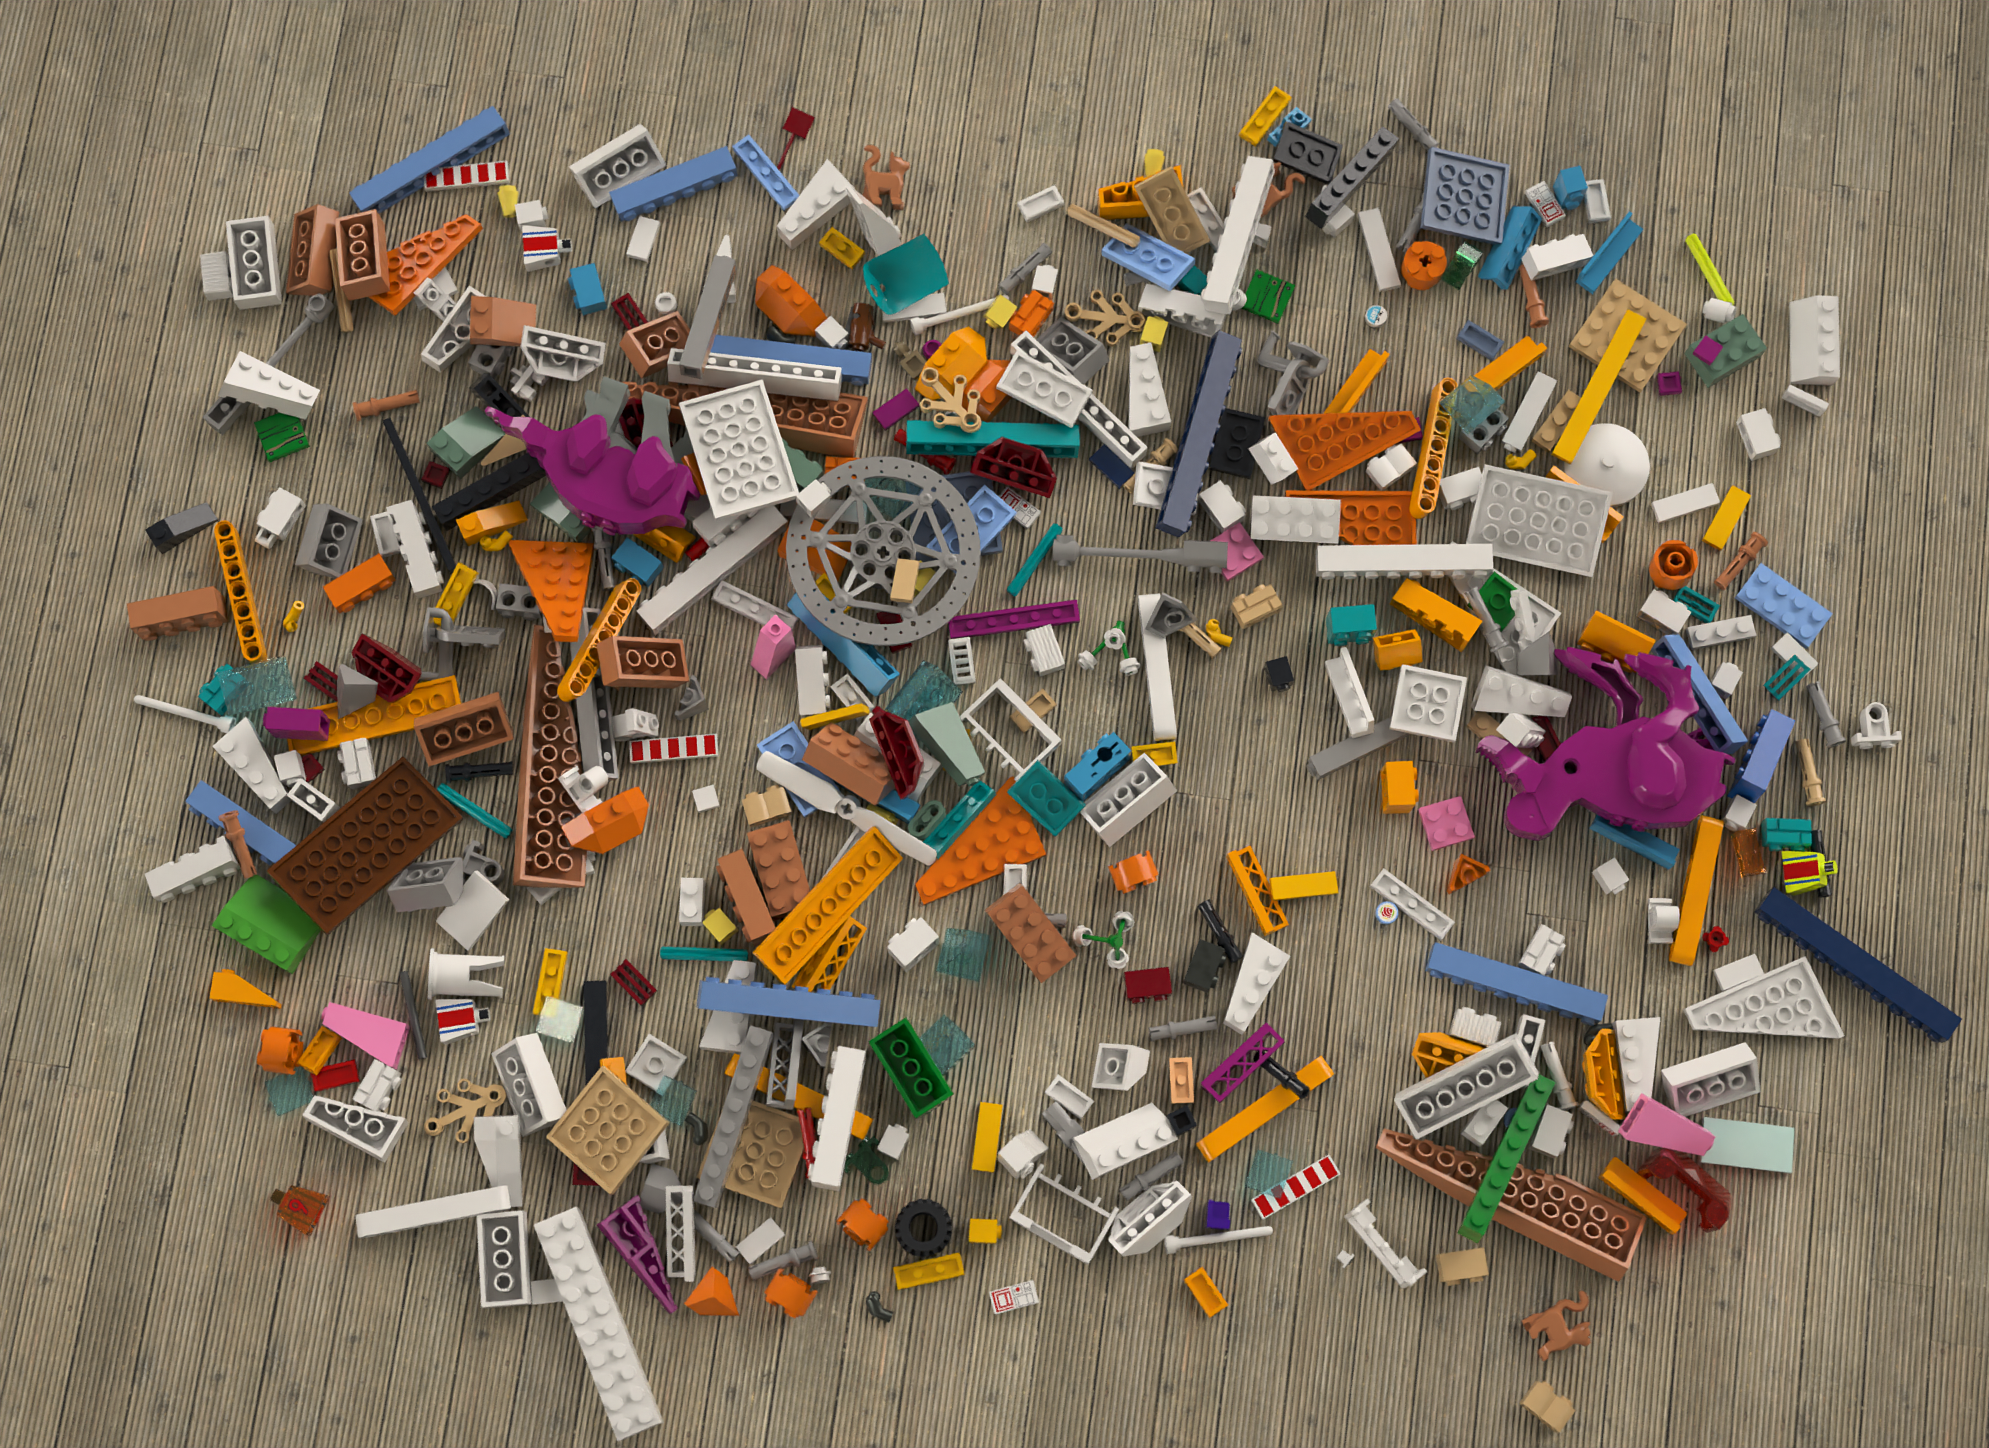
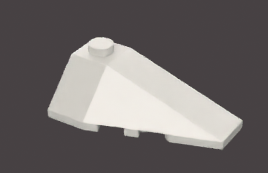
M520 1115L474 1117V1140L492 1188L508 1186L511 1207H521Z

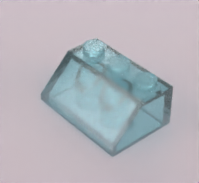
M923 660L884 711L909 721L914 715L950 702L954 704L963 691L938 666ZM912 730L914 737L921 741L920 738L916 735V733Z

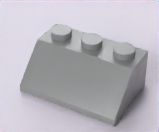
M328 503L314 504L295 565L312 573L332 578H338L345 574L348 570L363 519Z
M461 857L412 863L394 879L387 890L397 912H412L419 909H433L435 907L455 905L463 892V860Z

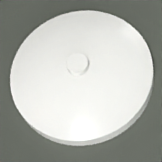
M1602 423L1591 425L1571 465L1562 461V469L1566 475L1582 486L1613 492L1610 507L1613 508L1630 502L1641 492L1649 476L1650 463L1646 448L1635 434L1624 427Z

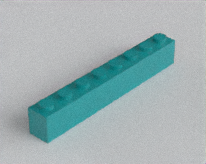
M907 420L906 454L976 456L979 450L1000 437H1005L1042 449L1048 458H1078L1080 448L1079 425L1074 424L1070 428L1065 424L993 423L981 421V427L978 431L968 433L962 430L960 426L946 425L943 428H937L934 425V421Z

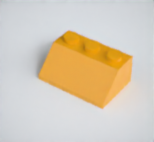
M1596 610L1588 620L1577 644L1581 646L1582 650L1600 654L1601 659L1608 663H1612L1616 659L1619 661L1622 670L1628 673H1636L1624 661L1625 654L1638 656V652L1649 654L1656 640Z

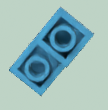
M1295 107L1283 118L1282 123L1268 135L1267 141L1276 147L1283 124L1286 121L1306 129L1312 119L1298 107Z

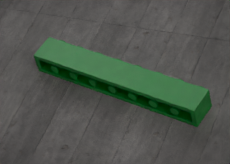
M1538 1073V1079L1530 1082L1529 1086L1525 1088L1458 1229V1234L1477 1244L1484 1236L1556 1082Z

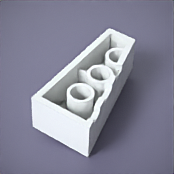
M1146 284L1138 306V312L1143 313L1146 317L1158 316L1170 325L1208 337H1212L1218 330L1221 331L1226 314L1205 311L1201 295L1173 289L1168 291L1157 284Z
M1151 342L1131 346L1129 353L1128 422L1129 430L1136 437L1170 430L1171 419Z
M247 717L213 745L214 749L275 814L291 801L287 796L289 793L287 787L279 780L274 762L269 756L256 728Z
M734 960L725 983H728V979L742 980L741 985H750L751 981L756 982L757 964ZM714 1010L699 1047L701 1050L741 1054L750 1027L752 1014Z
M1661 1017L1618 1020L1612 1023L1613 1030H1615L1625 1113L1631 1111L1641 1093L1650 1098L1652 1096Z
M319 1096L313 1097L303 1114L306 1121L384 1163L408 1125L406 1118L396 1117Z

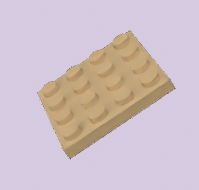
M1615 278L1570 343L1569 348L1598 366L1627 309L1647 318L1616 377L1641 393L1687 324Z
M601 1066L546 1138L604 1190L613 1195L669 1125V1122L607 1067Z
M752 1101L724 1188L782 1209L804 1151L799 1118ZM719 1119L697 1174L698 1179L701 1177Z

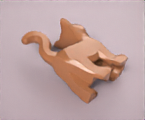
M866 145L864 151L871 152L872 157L864 162L863 166L865 178L863 196L873 205L882 207V199L879 198V195H890L893 209L903 210L904 202H902L900 196L904 187L903 176L910 169V163L904 161L901 157H896L894 152H891L889 161L891 173L872 171V166L879 162L881 153L877 146Z
M1273 162L1275 170L1273 178L1281 173L1278 170L1281 165L1280 162L1276 164ZM1289 174L1284 181L1283 191L1277 189L1273 184L1270 185L1260 219L1268 214L1271 208L1276 207L1281 200L1290 196L1293 192V181H1298L1301 184L1305 183V178L1302 174ZM1235 186L1232 188V193H1233V197H1234V198H1235V196H1236V194H1235Z
M1578 1292L1580 1302L1578 1303L1568 1299L1560 1300L1547 1310L1532 1314L1521 1320L1532 1340L1538 1337L1539 1332L1545 1331L1549 1340L1537 1350L1542 1361L1548 1359L1549 1353L1565 1350L1574 1344H1580L1584 1347L1590 1345L1591 1333L1588 1328L1591 1325L1590 1322H1581L1576 1324L1571 1330H1568L1562 1315L1564 1309H1569L1573 1312L1585 1310L1589 1304V1297L1586 1292Z

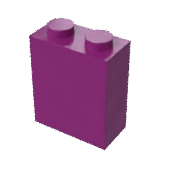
M267 707V713L263 715V726L275 738L328 741L330 719L319 709Z

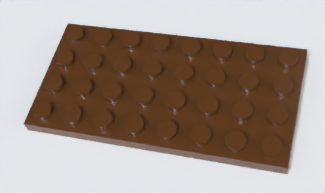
M402 756L267 870V874L328 936L463 820V817Z

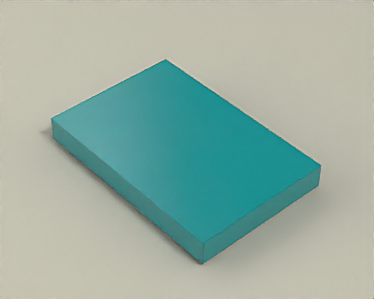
M1039 760L1007 790V793L1055 837L1086 806L1080 798Z

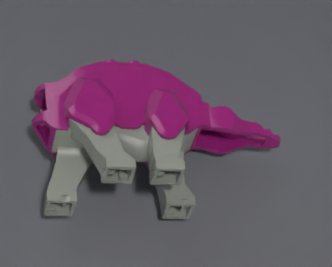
M603 376L600 384V394L587 389L584 396L587 412L580 423L568 429L555 431L532 417H512L489 406L485 409V414L488 417H493L495 424H500L504 433L521 439L524 442L530 456L537 458L539 465L545 469L546 476L562 504L583 521L582 524L587 527L594 528L596 525L603 528V531L609 535H615V533L645 534L663 526L684 528L687 523L684 514L688 502L697 501L700 498V493L693 482L691 471L681 460L683 456L694 453L687 429L684 437L674 446L670 447L668 416L671 411V405L667 398L644 391L642 396L644 425L641 444L638 448L622 434L615 432L619 418L630 396L628 385Z

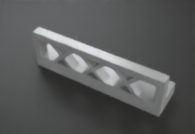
M795 1019L794 1025L775 1023L766 1107L793 1110L796 1097L803 1019ZM779 1030L791 1031L792 1038L784 1042L779 1036ZM785 1049L790 1058L782 1063L776 1055L779 1051ZM780 1069L787 1074V1078L781 1083L774 1076V1073ZM780 1089L785 1095V1102L771 1100L772 1094Z

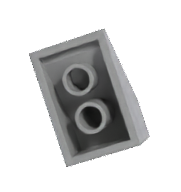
M1062 317L1036 339L1083 385L1110 361L1103 343Z

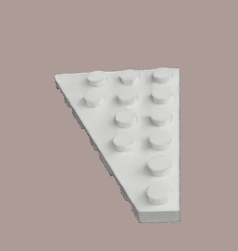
M1494 568L1491 574L1484 578H1476L1474 575L1453 578V575H1448L1466 606L1469 600L1464 593L1475 587L1479 591L1494 571L1518 590L1526 591L1536 632L1533 634L1535 641L1550 631L1561 615V612ZM1467 606L1470 613L1477 617L1475 612ZM1514 616L1501 632L1504 640L1508 641L1509 644L1494 651V654L1505 672L1517 675V653H1520L1521 650L1518 644V639L1520 638L1519 631H1517L1514 624L1516 616Z
M1806 956L1683 1009L1693 1030L1839 1039L1844 1036Z

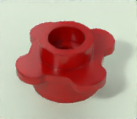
M1714 926L1712 931L1702 935L1703 941L1708 943L1711 952H1717L1721 946H1726L1729 943V938L1726 937L1719 926Z

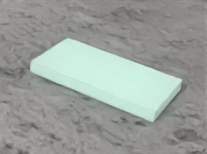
M1703 1117L1702 1127L1709 1130L1715 1136L1711 1149L1704 1156L1700 1155V1163L1792 1173L1795 1128Z

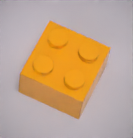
M1413 761L1386 762L1380 771L1383 814L1410 813L1416 806V802H1419V791L1414 787V781L1417 780V768L1413 767Z

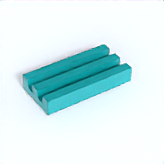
M1687 586L1679 589L1673 599L1674 602H1680L1678 600L1680 599L1707 614L1709 617L1686 605L1687 610L1691 611L1690 615L1706 624L1711 623L1720 607L1719 604ZM1682 592L1713 608V610L1710 611L1699 603L1682 595Z
M1794 654L1763 686L1779 701L1811 669ZM1795 661L1797 665L1772 688L1770 684ZM1800 667L1804 670L1780 694L1776 692Z

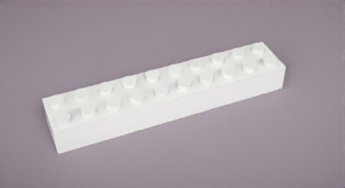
M574 1207L534 1224L617 1441H622L664 1423L580 1208Z

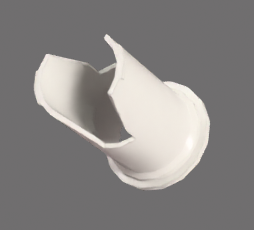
M431 948L428 1000H432V996L436 994L496 996L502 998V987L469 979L470 971H481L504 966L505 955L438 954L434 951V948Z

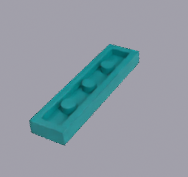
M980 780L923 841V843L936 850L937 859L945 853L997 795L996 792Z

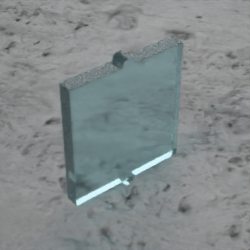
M546 996L542 1011L538 1013L540 1017L535 1032L573 1043L577 1028L581 1026L579 1022L584 1008Z
M302 1067L293 1069V1071H296L293 1075L281 1074L265 1081L270 1095L269 1101L273 1103L277 1116L302 1107L313 1099L314 1095L310 1088L311 1082L307 1080Z
M664 1075L650 1106L659 1114H662L666 1120L682 1126L697 1094V1090L683 1084V1081L678 1082Z
M1258 1149L1245 1187L1259 1191L1261 1195L1268 1194L1281 1199L1293 1161L1280 1157L1277 1153L1271 1154Z

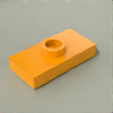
M321 1026L297 1061V1065L317 1076L342 1037Z
M1203 1267L1183 1280L1209 1318L1228 1306Z

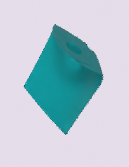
M924 233L869 260L863 266L867 290L878 307L888 315L900 312L924 297L949 285L948 276L941 257ZM881 284L885 286L884 292L880 288ZM871 285L875 287L878 296H875V294L873 293Z

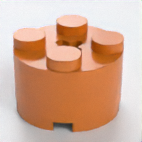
M1429 241L1414 242L1409 247L1401 265V275L1410 287L1416 290H1428L1440 282L1447 264L1444 249Z
M1669 540L1656 550L1649 565V573L1656 587L1678 590L1687 586L1698 566V557L1694 549L1686 545L1687 543L1680 540Z
M1149 850L1144 852L1145 857H1142L1140 853L1118 862L1115 869L1113 865L1108 866L1117 891L1122 890V893L1125 894L1135 890V885L1142 882L1143 886L1157 881L1156 876L1159 874Z
M273 1026L269 1029H264L261 1033L262 1047L257 1055V1064L262 1065L263 1070L266 1072L295 1074L296 1071H293L294 1067H299L297 1061L302 1056L304 1042L299 1041V1036H303L302 1032L297 1029Z
M861 1198L859 1201L854 1200L836 1220V1223L839 1226L842 1222L845 1226L843 1231L861 1247L864 1244L868 1245L866 1250L871 1251L888 1231L887 1224L889 1221L880 1213L877 1215L870 1210L871 1205Z
M779 1268L765 1290L767 1295L765 1300L774 1306L780 1304L786 1308L784 1312L795 1319L796 1317L804 1316L818 1291L815 1289L811 1292V1285L792 1273H789L788 1276L782 1274L784 1269Z

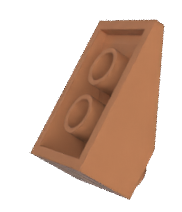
M471 296L470 344L521 346L523 326L536 328V304L496 297Z
M676 311L626 331L619 345L642 379L668 366L671 348L684 349L690 329L679 312Z

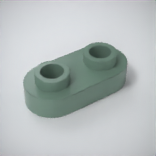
M937 800L927 802L908 824L909 833L918 840L926 839L946 816L943 804ZM934 812H938L936 816H932Z

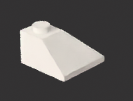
M1099 1043L1092 1087L1127 1091L1146 1074L1150 1051L1134 1045Z

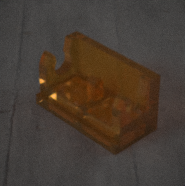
M1756 828L1739 830L1731 835L1741 878L1764 874L1767 871L1762 860Z

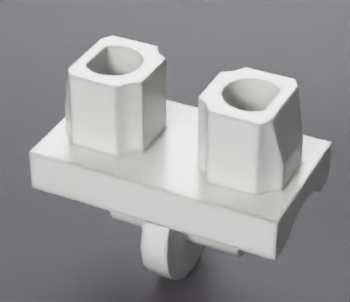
M522 365L519 370L516 368L510 370L514 376L510 381L514 385L511 391L518 400L522 398L531 402L536 396V390L530 387L535 381L543 386L548 380V376L534 373L531 365L528 368Z

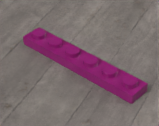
M1077 600L959 615L954 616L948 624L950 638L957 639L1036 629L1048 624L1058 626L1080 623Z

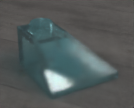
M947 928L936 971L980 982L990 943V935L971 930Z

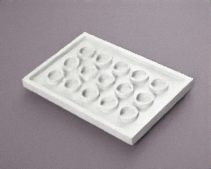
M763 380L679 403L715 521L796 499L799 491Z
M1484 464L1465 544H1492L1493 556L1593 577L1613 492Z

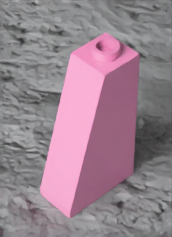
M774 615L760 630L750 664L766 680L796 649L792 629L777 615Z
M329 1002L328 1007H325L322 1012V1024L384 1064L397 1070L411 1026Z
M1643 1093L1640 1094L1618 1130L1629 1141L1704 1156L1711 1149L1715 1136L1706 1128Z

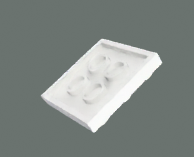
M1402 664L1389 729L1455 742L1467 677Z

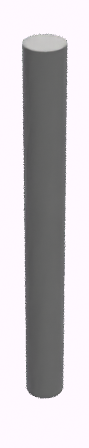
M403 971L399 975L418 1059L421 1060L427 1058L409 973L408 971Z

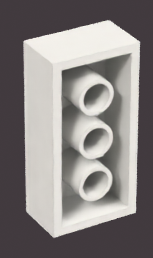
M269 216L226 221L233 300L239 310L282 304L275 230Z
M1253 495L1251 539L1339 543L1341 500Z
M522 1210L477 1214L481 1308L530 1305L531 1285L527 1212Z

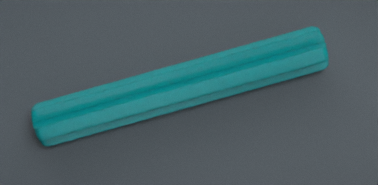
M1056 523L1052 524L1008 586L1007 592L1010 595L1016 597L1053 546L1056 535L1062 533L1063 528Z
M441 783L437 788V791L447 801L503 838L507 839L512 834L513 830L511 827L449 786Z
M662 946L660 948V958L672 960L748 961V950Z

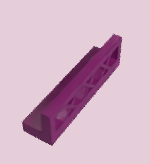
M1266 1022L1201 1082V1088L1206 1093L1209 1092L1220 1104L1276 1052L1285 1041ZM1269 1035H1272L1278 1041L1272 1048L1262 1047V1042ZM1252 1051H1260V1057L1256 1063H1246V1057ZM1236 1066H1243V1075L1240 1078H1229L1230 1072ZM1220 1081H1227V1090L1219 1096L1213 1088Z

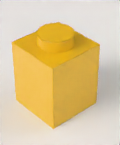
M970 1218L969 1243L996 1244V1240L1001 1239L1002 1225H997V1220Z

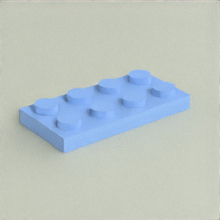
M1128 223L1122 228L1140 237L1138 246L1133 248L1112 238L1101 250L1102 256L1168 291H1171L1195 265V258Z
M986 485L967 503L978 528L980 552L1017 515L1014 509ZM951 520L941 531L950 553L959 554L958 536ZM936 537L926 546V548L942 552Z
M1762 563L1758 565L1735 597L1736 600L1784 634L1788 632L1805 649L1810 646L1833 614Z
M794 721L757 744L762 754L769 751L823 779L838 789L832 778L802 760L808 742ZM785 788L804 818L818 810V808Z

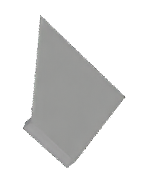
M1162 593L1145 629L1165 638L1198 619L1182 601Z
M1549 631L1523 651L1517 653V675H1558V659L1554 655V649L1556 648Z
M344 664L339 666L337 678L338 719L374 702L378 686L376 681Z
M694 675L690 678L692 682L690 688L686 687L685 694L682 700H680V703H682L680 710L674 713L679 721L709 710L698 680Z
M826 1022L802 1037V1044L821 1069H825L832 1022Z
M652 1163L640 1197V1205L643 1209L658 1214L666 1210V1186H682L674 1170ZM671 1192V1200L675 1204L682 1202L683 1192Z

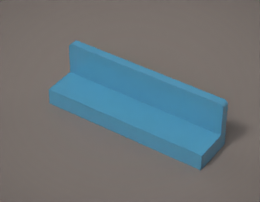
M1513 206L1504 222L1502 243L1492 246L1478 275L1480 279L1493 280L1501 289L1508 290L1522 262L1521 258L1527 252L1542 221L1541 216L1532 207Z
M1630 211L1580 272L1576 280L1577 284L1591 294L1596 291L1643 231V228L1630 220L1633 215Z
M833 780L836 785H838V786L844 788L845 790H847V791L853 793L854 795L860 797V796L857 795L856 793L852 792V791L849 790L848 788L844 787V786L841 785L840 783H838V782H836L835 780ZM892 790L876 805L893 813L896 818L907 824L910 823L921 807L919 803L908 797L900 800L895 790Z
M1596 814L1589 829L1668 870L1675 865V858L1680 850L1679 848L1646 831H1635L1631 829L1632 825L1623 824L1622 827L1611 825L1610 820H1606Z

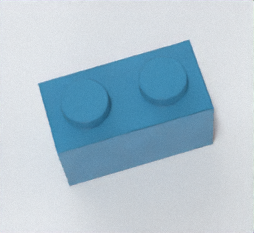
M1581 165L1560 170L1553 185V191L1558 204L1562 209L1567 208V210L1577 208L1588 189Z
M591 263L570 269L571 277H568L571 290L575 289L577 296L573 297L576 309H581L582 315L607 309L595 264Z
M628 537L611 557L614 567L622 574L627 572L641 586L643 584L648 588L664 568L659 559Z

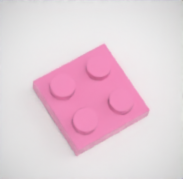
M1240 522L1210 540L1228 542L1227 568H1222V575L1227 582L1264 558Z
M1461 796L1418 809L1431 851L1475 838Z

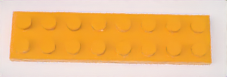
M453 675L418 683L411 694L392 704L376 694L374 702L338 719V702L308 708L322 710L330 719L328 741L287 739L289 751L296 750L303 756L308 753L312 754L338 748L342 742L366 738L369 741L415 730V718L461 704L457 678Z
M871 827L753 951V954L782 985H785L901 862L903 857L876 827Z

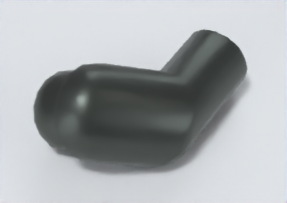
M776 326L768 327L766 336L769 341L795 344V336L783 337Z
M1612 1023L1591 1025L1584 1035V1043L1589 1047L1601 1029L1613 1030Z
M690 1112L685 1121L694 1127L693 1142L701 1146L709 1137L708 1126L706 1122Z
M870 1292L869 1296L866 1297V1305L870 1314L889 1323L893 1312L882 1308L879 1301L881 1296L878 1292Z

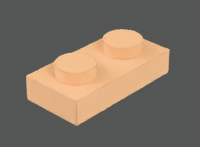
M1192 1057L1169 1058L1171 1104L1194 1103Z

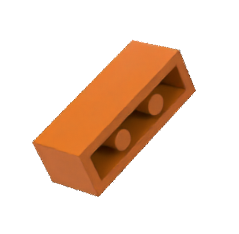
M377 554L324 585L323 589L339 613H346L351 611L355 604L360 601L371 599L377 591L386 590L391 587L396 579L382 556Z

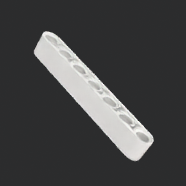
M1160 593L1138 595L1154 741L1177 739L1166 638H1162L1145 629L1161 597Z
M499 1186L355 1215L358 1238H368L475 1217L477 1214L505 1211L511 1209L508 1186Z

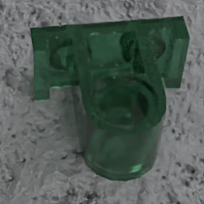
M1465 241L1457 249L1441 280L1460 290L1484 252Z
M867 1136L858 1145L860 1149L854 1155L850 1152L846 1156L844 1172L849 1175L851 1173L849 1168L854 1165L871 1184L881 1186L888 1181L889 1170L883 1161L870 1149L874 1144L878 1147L880 1142L875 1136L871 1139ZM875 1168L884 1170V1176L879 1180L872 1178L871 1174Z

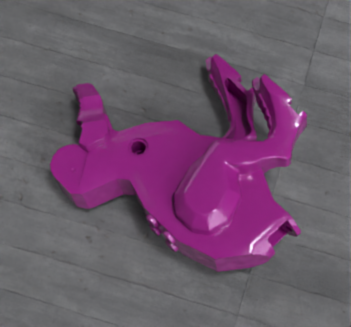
M1567 647V650L1554 649L1555 657L1565 667L1569 668L1568 672L1576 674L1577 677L1598 687L1609 698L1611 697L1616 706L1615 727L1610 729L1585 726L1561 743L1543 764H1538L1530 757L1522 754L1511 742L1494 735H1489L1478 743L1475 752H1480V756L1485 755V759H1489L1488 762H1492V766L1495 765V769H1498L1497 772H1499V776L1503 780L1502 784L1510 783L1512 789L1516 791L1517 795L1510 800L1504 811L1503 821L1506 829L1517 837L1534 841L1548 838L1566 810L1577 804L1606 820H1610L1611 825L1622 827L1623 824L1632 825L1631 829L1635 831L1645 832V829L1686 827L1725 795L1727 786L1720 783L1723 765H1734L1735 758L1729 754L1702 747L1680 729L1687 719L1695 716L1699 711L1691 685L1692 666L1686 665L1683 670L1673 667V660L1641 652H1638V656L1625 654L1624 661L1635 670L1641 678H1646L1656 687H1659L1666 694L1667 701L1669 702L1666 710L1653 718L1642 716L1639 718V707L1644 701L1643 697L1628 681L1619 661L1614 659L1612 664L1600 660V654ZM1564 768L1571 769L1573 774H1568Z

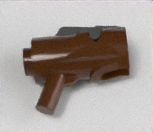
M855 303L850 309L845 330L848 332V346L852 348V351L864 352L869 349L870 344L883 350L886 345L885 341L874 336V331L872 330V325H874V307L870 304Z

